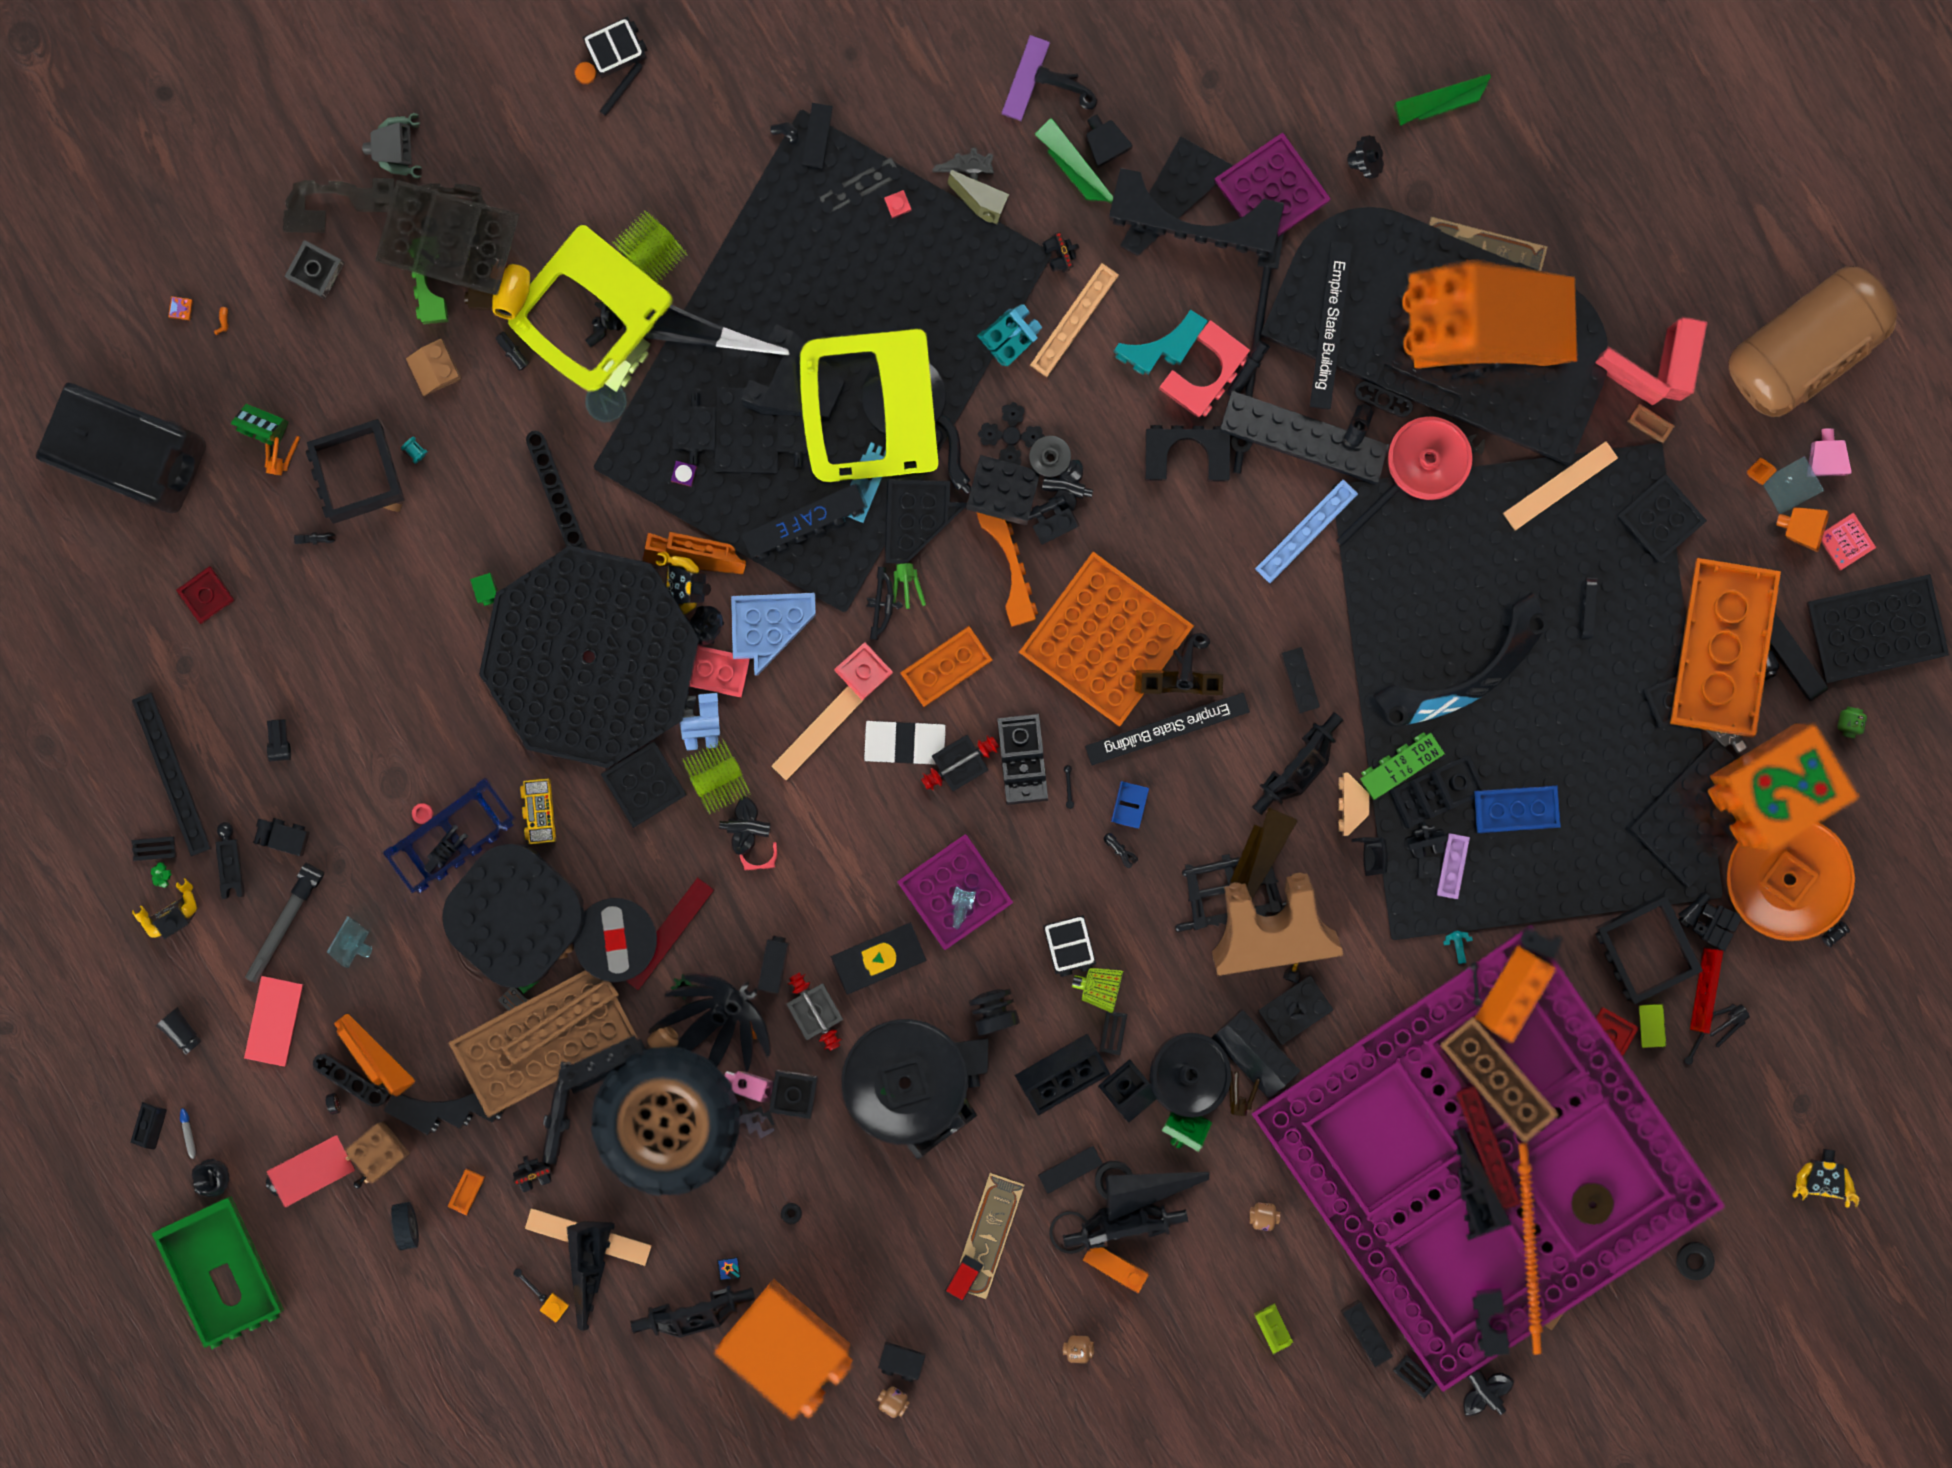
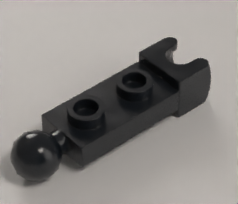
M223 822L217 827V833L222 838V841L215 842L221 898H229L231 888L236 890L238 897H244L245 892L242 881L238 839H230L233 834V826L228 822Z

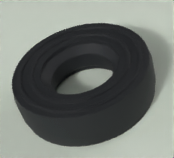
M1691 1242L1679 1250L1676 1264L1679 1272L1684 1277L1690 1280H1702L1713 1271L1715 1258L1709 1247L1699 1242ZM1693 1253H1699L1703 1257V1265L1699 1269H1691L1688 1265V1257Z

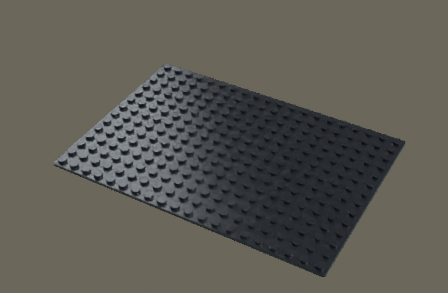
M800 110L792 122V125L798 131V140L790 143L787 137L784 136L684 311L766 343L775 325L795 332L805 343L814 339L920 329L926 334L929 363L938 371L944 383L946 401L942 414L948 417L955 425L994 357L990 352L992 350H988L977 335L992 325L1008 309H1014L1026 302L1048 264L1052 253H1046L1042 246L999 221L995 224L983 220L964 201L894 162L896 167H892L890 163L883 166V161L889 158L831 125L823 169L803 166L802 159L810 113ZM870 168L876 169V171L863 175L859 180L846 187L842 185ZM876 172L882 174L881 180H875L874 174ZM888 177L892 179V181L863 197L859 194ZM860 182L864 188L857 190L856 183ZM832 190L833 194L824 198L825 201L822 203L820 197ZM904 190L911 211L892 218L884 197ZM844 192L846 195L845 199L839 200L837 195H841ZM850 199V202L848 204L833 211L835 206ZM666 341L597 459L594 469L722 543L731 544L740 554L808 593H815V597L841 612H847L885 546L887 479L923 480L927 472L884 476L864 523L846 517V522L837 526L830 524L826 526V531L817 535L814 532L807 535L808 539L802 542L788 543L789 547L782 551L772 550L769 552L770 556L764 559L751 558L741 536L742 534L845 489L851 485L852 480L824 482L818 479L812 472L808 453L803 455V467H799V459L798 467H794V454L778 453L777 474L715 472V451L698 452V464H694L693 456V464L691 465H695L697 468L692 487L671 482L676 461L689 464L690 460L689 451L673 449L674 407L691 405V393H695V401L696 393H700L699 405L716 408L717 388H746L749 380L769 387L783 356L775 353ZM872 351L821 356L825 362L845 379V383L829 418H821L828 462L831 464L860 462L862 455H866L871 442L875 443V447L872 450L874 453H876L878 446L883 447L880 453L883 456L886 450V434L880 432L872 425L862 403V389L869 372L878 364L876 354ZM936 423L935 428H939L943 433V441L937 447V453H939L948 435L943 427ZM916 461L904 462V469L917 468ZM851 467L839 468L840 475L852 474Z

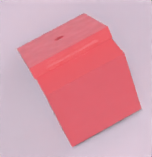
M1682 318L1667 328L1658 380L1609 347L1600 354L1595 363L1607 370L1606 376L1652 406L1663 398L1681 401L1694 392L1707 322Z

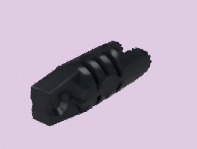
M455 824L427 856L430 860L424 869L429 874L437 866L442 868L469 837L464 833L455 844L449 841L452 835L457 832L458 826Z

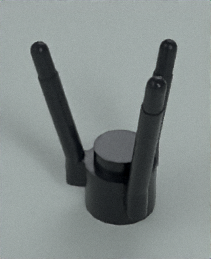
M1732 1004L1727 1008L1713 1012L1712 1017L1730 1012L1727 1014L1730 1020L1709 1034L1710 1036H1714L1731 1024L1735 1025L1716 1043V1047L1725 1042L1739 1027L1746 1024L1745 1021L1750 1018L1749 1013L1742 1004L1738 1006Z

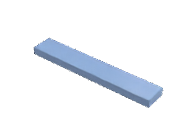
M1343 479L1255 570L1271 583L1358 493Z

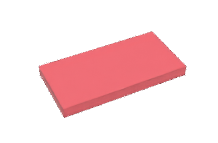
M261 976L244 1056L245 1059L286 1067L304 984Z

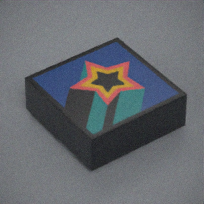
M738 1257L717 1259L720 1281L741 1278Z

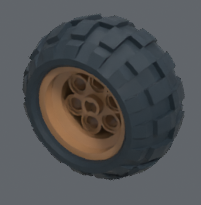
M679 1047L642 1050L643 1055L640 1056L637 1053L625 1059L626 1063L614 1068L601 1084L592 1107L591 1130L593 1141H595L599 1156L605 1166L627 1186L644 1191L646 1194L658 1196L684 1194L712 1180L731 1157L739 1136L740 1111L738 1101L726 1076L702 1055ZM659 1095L666 1096L668 1099L667 1105H659L657 1097ZM678 1103H685L688 1110L686 1113H679L676 1106ZM648 1108L651 1111V1118H642L640 1114L641 1109ZM661 1117H668L670 1119L669 1127H662L660 1125ZM681 1124H688L691 1127V1132L689 1134L681 1133ZM651 1129L655 1134L654 1139H646L644 1137V1130ZM671 1137L674 1140V1146L666 1147L663 1139Z

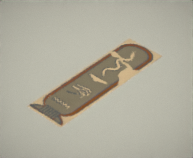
M1431 217L1429 225L1441 229V232L1513 262H1520L1539 271L1542 270L1547 250L1546 246Z
M992 1173L989 1174L961 1258L962 1261L966 1254L984 1264L968 1292L984 1299L987 1298L1024 1188V1184Z

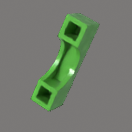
M437 236L411 239L412 245H409V254L411 258L414 257V265L411 266L412 277L416 278L417 286H414L415 299L419 300V307H416L417 319H421L423 324L449 322L446 300L431 293L427 284V276L434 263L427 260L421 254V250H425L435 259L441 260L439 239Z

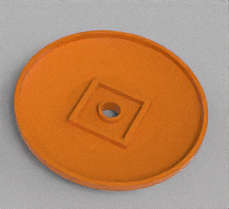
M1819 822L1772 851L1758 848L1752 849L1749 845L1742 847L1737 843L1727 868L1729 896L1742 919L1759 933L1783 941L1806 940L1829 930L1846 912L1855 886L1853 862L1847 848L1834 832ZM1787 874L1793 875L1796 880L1795 884L1787 885L1784 882V876Z

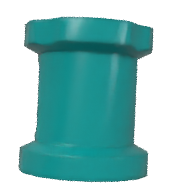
M414 436L400 448L402 451H406L413 459L412 462L414 464L418 463L428 453L426 449L424 450L416 442Z

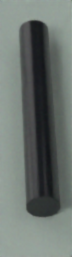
M635 63L599 112L606 116L643 68L640 63Z

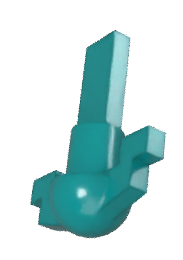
M1454 931L1446 936V941H1443L1444 945H1450V940H1454L1458 963H1466L1462 938H1466L1468 942L1473 941V937H1469L1468 932Z

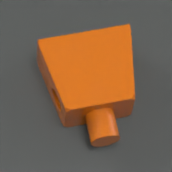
M1795 507L1791 517L1779 514L1776 526L1787 528L1785 535L1787 539L1818 552L1830 514L1827 510Z

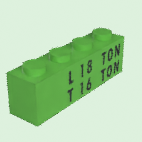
M1424 732L1414 738L1415 743L1410 746L1407 743L1396 750L1398 754L1392 758L1387 755L1378 761L1380 765L1375 769L1371 766L1361 772L1362 777L1359 780L1372 800H1375L1444 755L1443 750L1431 733L1427 735Z

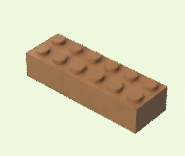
M1475 1017L1470 1019L1441 1044L1444 1050L1524 1142L1529 1140L1558 1115L1555 1109Z

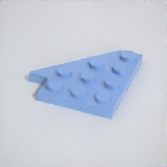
M815 593L731 596L733 659L754 658L755 676L759 675L816 616Z

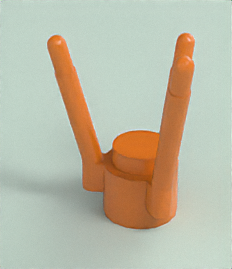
M296 436L284 463H282L283 459L277 458L279 438H275L272 457H270V445L265 444L266 461L264 467H266V473L282 476L283 471L288 470V464L298 445L300 436Z

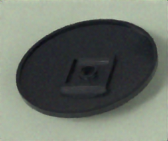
M897 1019L873 1027L857 1040L846 1057L842 1071L841 1086L843 1099L850 1115L866 1133L890 1144L912 1145L938 1136L954 1122L966 1099L968 1076L963 1056L947 1034L923 1021ZM903 1078L911 1080V1086L907 1089H902L899 1086V1082ZM883 1087L885 1088L886 1095L881 1094Z

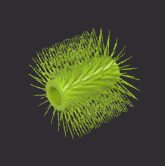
M644 211L648 217L646 218L648 224L644 223V220L637 216L640 222L635 219L634 221L638 225L636 227L638 233L628 225L632 231L631 233L625 229L629 235H626L628 241L619 235L622 241L615 238L619 245H616L622 255H625V258L641 271L645 270L644 273L647 276L655 278L656 282L660 283L656 278L657 276L663 280L659 274H663L660 268H663L667 274L669 273L666 268L672 271L669 266L672 263L668 257L673 259L674 263L678 265L674 259L675 257L681 261L677 255H681L677 248L681 249L682 253L686 256L688 255L678 241H675L672 234L662 224L653 219L652 215Z
M724 740L723 743L730 755L729 759L720 742L719 745L726 760H724L715 744L722 763L711 746L719 763L718 765L707 748L714 767L703 750L711 767L710 769L699 751L706 771L698 756L695 754L703 772L700 771L691 755L692 761L699 773L698 775L689 758L687 757L695 776L692 775L691 770L683 759L690 774L691 782L699 797L702 798L710 815L711 812L703 795H705L709 805L715 812L707 793L710 795L718 811L719 808L711 791H713L722 807L715 791L716 789L727 807L719 787H721L731 805L723 785L734 801L727 785L729 783L735 797L739 801L731 781L742 798L735 782L736 779L745 794L744 788L738 779L741 777L743 784L750 794L743 779L742 771Z

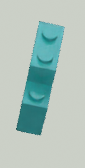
M1190 309L1184 320L1170 334L1148 344L1127 345L1118 343L1114 350V353L1117 354L1115 357L1125 364L1127 361L1134 365L1133 369L1142 375L1144 373L1149 375L1162 354L1165 355L1164 359L1170 364L1175 365L1177 363L1180 365L1208 320Z

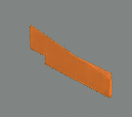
M345 1014L334 1023L337 1027L338 1035L373 1083L378 1086L384 1083L388 1091L396 1097L415 1083V1080L349 1014Z

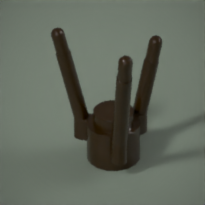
M1231 1070V1083L1229 1087L1230 1114L1246 1116L1247 1110H1252V1103L1260 1083L1259 1078L1256 1079L1247 1102L1246 1097L1239 1096V1072L1235 1071L1233 1084Z

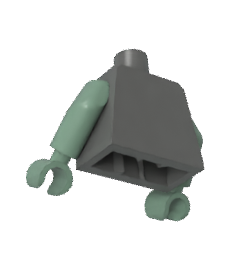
M412 113L409 115V118L405 116L387 118L378 126V129L371 132V142L363 143V153L365 155L372 154V160L379 162L381 168L392 174L406 176L411 174L416 179L420 178V175L416 176L413 174V170L415 168L422 169V167L415 165L409 168L408 166L412 165L410 126L412 128L420 126V122L413 123L411 119L419 118V115Z

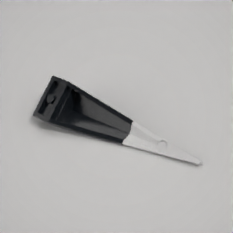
M671 304L662 316L658 317L652 328L644 336V338L789 355V351L785 348L724 328ZM653 309L645 319L649 321L656 311ZM625 323L623 325L624 332L627 330Z

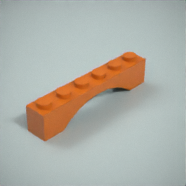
M976 512L981 528L998 541L1009 561L1011 591L1005 608L1011 627L1034 621L1038 611L1035 602L1031 603L1028 596L1032 595L1029 582L1025 583L1022 576L1026 575L1023 562L1018 563L1016 555H1020L1017 543H1012L1010 535H1014L1011 523H1006L1004 519Z

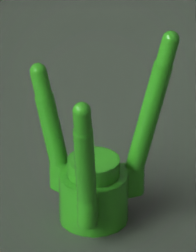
M912 563L896 565L897 571H894L893 584L894 603L896 602L900 578V582H904L905 605L907 609L910 608L908 582L912 581L913 577L922 606H925L926 602L917 577V569H913Z

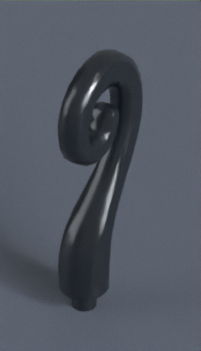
M942 414L937 424L943 427L949 439L948 473L958 491L962 489L968 494L972 488L968 484L971 479L961 466V445L958 430L954 423ZM935 428L938 447L943 441V433L939 428Z

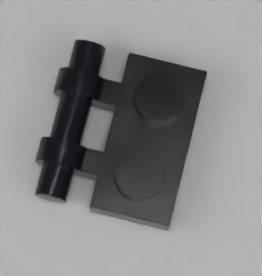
M1064 495L1057 498L1052 497L1049 499V502L1041 506L1036 505L1030 511L1029 520L1037 518L1039 523L1032 527L1042 545L1080 526L1071 507L1062 510L1060 505L1066 503ZM1053 509L1056 514L1046 519L1044 513Z

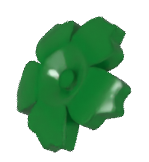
M160 862L157 866L151 868L153 884L167 888L169 885L167 880H170L172 875L171 870H166L164 862Z

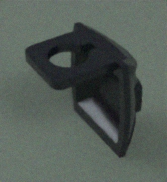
M1384 837L1351 839L1352 842L1364 843L1363 856L1366 876L1385 874L1387 872L1389 853L1387 852Z

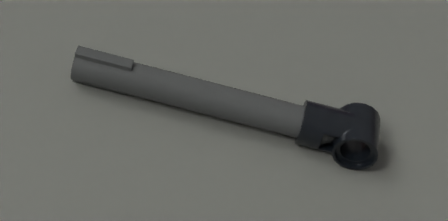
M307 862L302 866L297 875L298 881L291 890L292 895L245 976L249 981L258 982L304 900H308L313 888H316L324 876L323 871Z

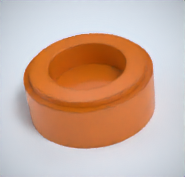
M582 62L576 67L575 76L580 83L590 84L596 78V70L591 63Z

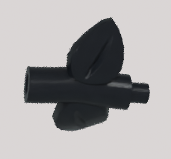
M1080 460L1070 461L1068 468L1060 474V478L1044 477L1042 490L1056 492L1054 496L1056 498L1064 495L1066 503L1060 505L1062 510L1071 507L1072 511H1074L1077 504L1076 497L1081 499L1084 496L1092 498L1093 489L1086 488L1085 484L1078 483L1083 477V466Z
M742 796L735 808L737 819L729 818L728 821H720L719 829H725L727 833H734L731 839L732 848L736 854L742 855L748 853L754 847V835L769 838L771 823L756 820L758 816L757 806L750 798Z
M1480 1369L1467 1376L1474 1390L1469 1391L1464 1398L1463 1408L1466 1416L1481 1413L1487 1405L1492 1411L1496 1409L1499 1415L1507 1411L1502 1405L1504 1401L1500 1396L1506 1395L1514 1385L1513 1378L1504 1373H1494L1486 1380Z

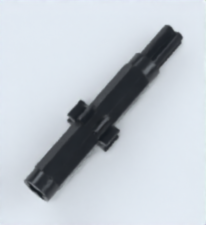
M561 1061L560 1069L571 1065L572 1062ZM558 1075L553 1092L549 1115H544L543 1121L547 1132L542 1161L548 1164L557 1163L562 1135L565 1129H569L570 1119L566 1116L570 1089L566 1090L560 1075Z

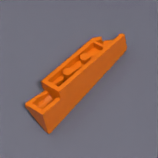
M669 532L668 539L648 533L642 560L657 565L656 561L664 562V557L657 554L667 552L670 557L674 555L690 558L698 566L699 570L743 574L746 561L741 560L736 555V549L731 544ZM666 563L662 566L672 565V563Z

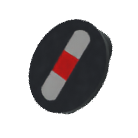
M608 898L590 906L584 912L585 923L582 932L577 940L574 941L575 953L581 965L594 977L609 982L626 981L639 975L651 962L657 945L656 929L649 914L638 904L623 898Z

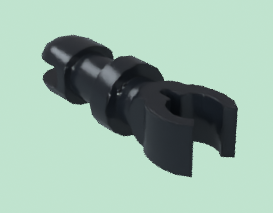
M312 532L311 535H295L294 543H313V545H318L319 542L333 543L336 539L329 540L328 536L336 535L334 533L317 534V532Z
M1107 833L1104 836V842L1115 850L1114 853L1116 855L1119 854L1125 867L1130 869L1133 863L1135 864L1138 861L1137 856L1126 851V847L1123 844L1120 845L1112 833Z

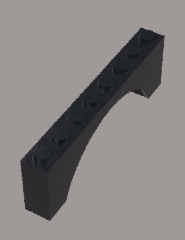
M1120 168L1109 218L1117 226L1133 225L1134 229L1145 231L1147 228L1154 230L1155 234L1166 235V233L1174 234V237L1177 239L1186 240V237L1193 238L1195 242L1200 244L1211 242L1215 243V246L1227 249V246H1230L1241 253L1253 251L1256 252L1257 256L1267 258L1268 255L1273 256L1284 211V203L1263 199L1251 212L1235 221L1212 226L1191 224L1168 214L1153 200L1145 187L1141 172Z

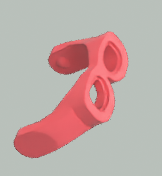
M773 842V857L763 865H752L744 859L743 854L740 855L744 870L775 868L778 855L777 843Z

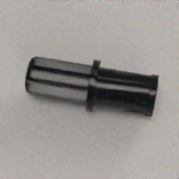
M501 332L496 336L495 339L505 351V356L512 360L519 371L530 364L519 351L520 347L512 342L506 332Z

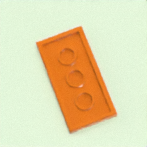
M968 626L900 673L922 706L925 707L993 660L971 627Z

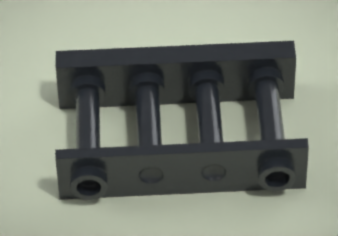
M633 1035L558 1070V1073L566 1090L571 1089L573 1094H576L604 1081L614 1068L626 1063L625 1059L637 1053L640 1056L643 1055L642 1050L646 1048L641 1039L637 1040L636 1036Z

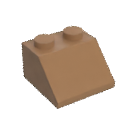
M442 339L420 348L406 358L423 396L461 380L448 348Z

